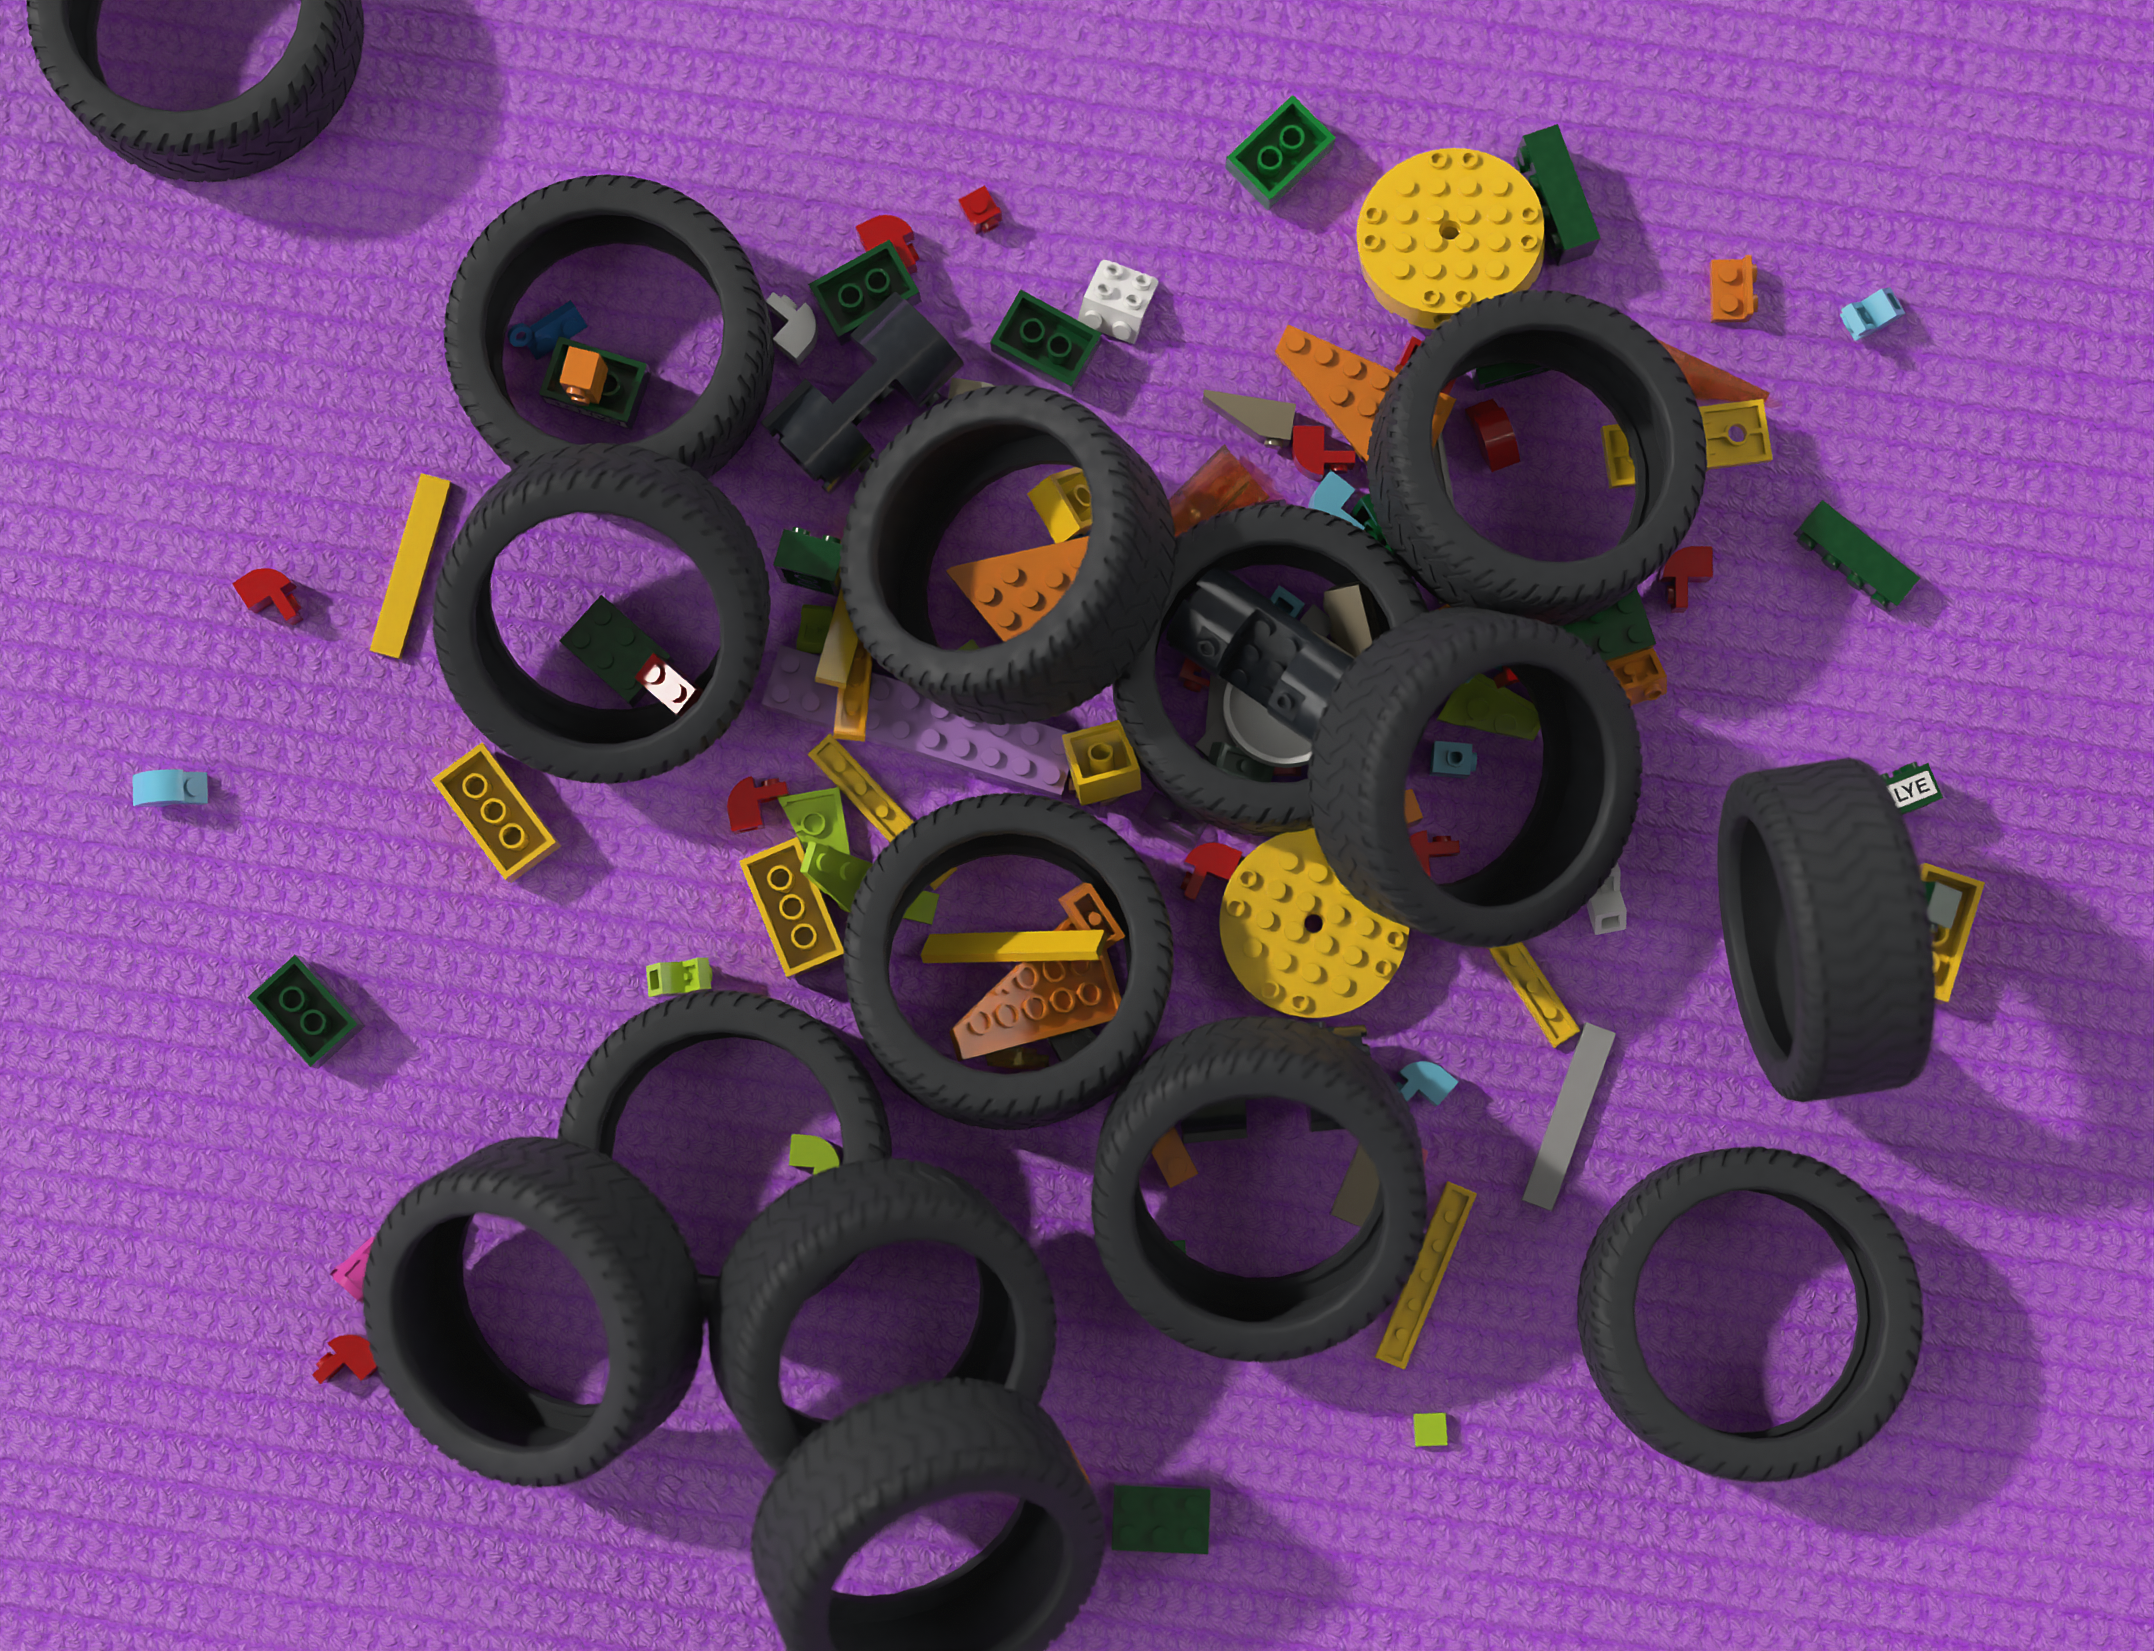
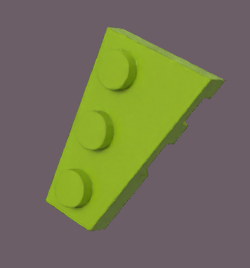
M1481 673L1474 675L1469 683H1463L1452 692L1436 720L1527 741H1533L1541 729L1538 713L1533 703L1505 687L1497 689L1495 682Z
M839 787L778 797L805 851L809 841L851 855Z
M809 841L800 872L823 893L830 895L842 910L850 913L856 891L860 889V884L869 867L873 866V863L817 842Z

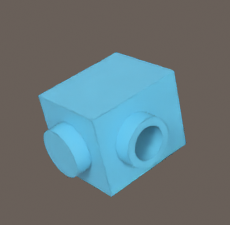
M1434 741L1432 744L1429 776L1467 779L1470 776V771L1476 770L1477 753L1472 752V744Z

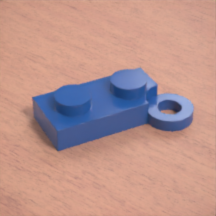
M570 300L530 327L524 323L513 325L509 329L507 337L509 342L515 347L527 345L536 360L555 349L559 336L570 339L586 329L588 325ZM519 332H525L522 338H515Z

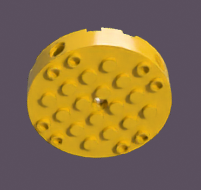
M1445 148L1415 155L1399 163L1381 177L1371 189L1362 205L1357 223V246L1361 271L1365 282L1374 293V297L1385 309L1392 314L1396 313L1407 319L1408 323L1434 330L1444 320H1449L1450 316L1464 307L1469 308L1471 304L1488 297L1489 299L1494 298L1495 295L1528 290L1532 283H1535L1542 267L1545 251L1544 218L1539 199L1530 183L1518 170L1491 154L1464 148Z
M1314 828L1277 835L1255 848L1233 873L1226 887L1220 909L1219 930L1222 949L1226 961L1237 980L1247 992L1264 1005L1278 1012L1300 1018L1314 1019L1337 1016L1352 1011L1374 998L1390 982L1398 970L1409 937V927L1390 921L1372 912L1356 900L1340 883L1326 861ZM1316 915L1322 920V929L1319 932L1312 933L1306 929L1305 919L1308 916Z

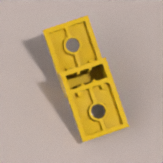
M1763 399L1699 406L1707 442V471L1769 463L1773 460ZM1618 424L1602 426L1600 432L1609 489L1635 486V467L1633 460L1629 456V446L1623 431ZM1730 427H1738L1742 430L1744 434L1743 441L1735 442L1729 437L1728 431Z

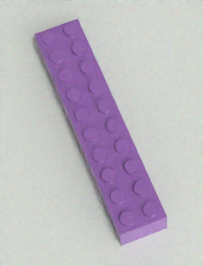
M780 645L762 706L765 710L834 730L838 687L815 682V675L821 657ZM871 672L865 740L1062 800L1070 774L1062 735L1070 732L1032 721L1027 724L994 725L968 720L964 716L959 717L939 707L904 682Z

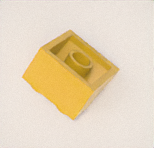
M1073 467L1051 474L1027 493L1055 543L1072 540L1076 535L1081 533L1084 535L1091 529L1090 490L1081 468Z
M1119 720L1062 735L1072 780L1081 806L1142 790L1140 768L1133 748Z

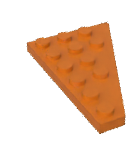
M1288 324L1275 350V356L1289 369L1294 379L1304 387L1313 402L1333 422L1334 427L1340 434H1343L1355 449L1354 451L1367 465V460H1369L1367 450L1369 438L1372 435V424L1376 413L1379 412L1378 407L1385 393L1389 391V386L1398 373ZM1441 392L1432 421V452L1457 400Z
M1089 536L952 566L946 570V573L1000 639L1005 642L1028 630L1054 608L1076 576L1087 550Z
M1067 916L1053 931H1074L1077 928L1069 916ZM1107 949L1101 953L1099 960L1021 961L949 1030L957 1061L1110 1022L1121 1003V996Z

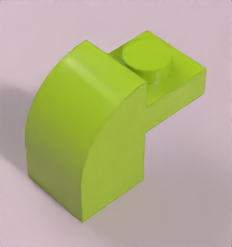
M709 957L679 962H660L646 966L649 997L687 995L711 989L713 973L709 966Z
M791 1134L789 1166L814 1168L813 1176H815L818 1172L841 1165L839 1153L827 1140L812 1135Z

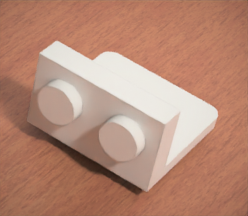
M1102 260L1084 295L1078 321L1096 331L1135 344L1144 314L1157 288L1158 280L1117 263Z

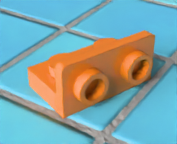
M1745 255L1743 259H1711L1709 262L1711 323L1749 322L1753 314L1757 313L1758 295L1753 294V283H1756L1757 265L1752 264V255Z
M1654 648L1607 663L1615 673L1614 676L1619 679L1621 686L1624 688L1625 695L1630 700V706L1646 700H1656L1667 693V675Z

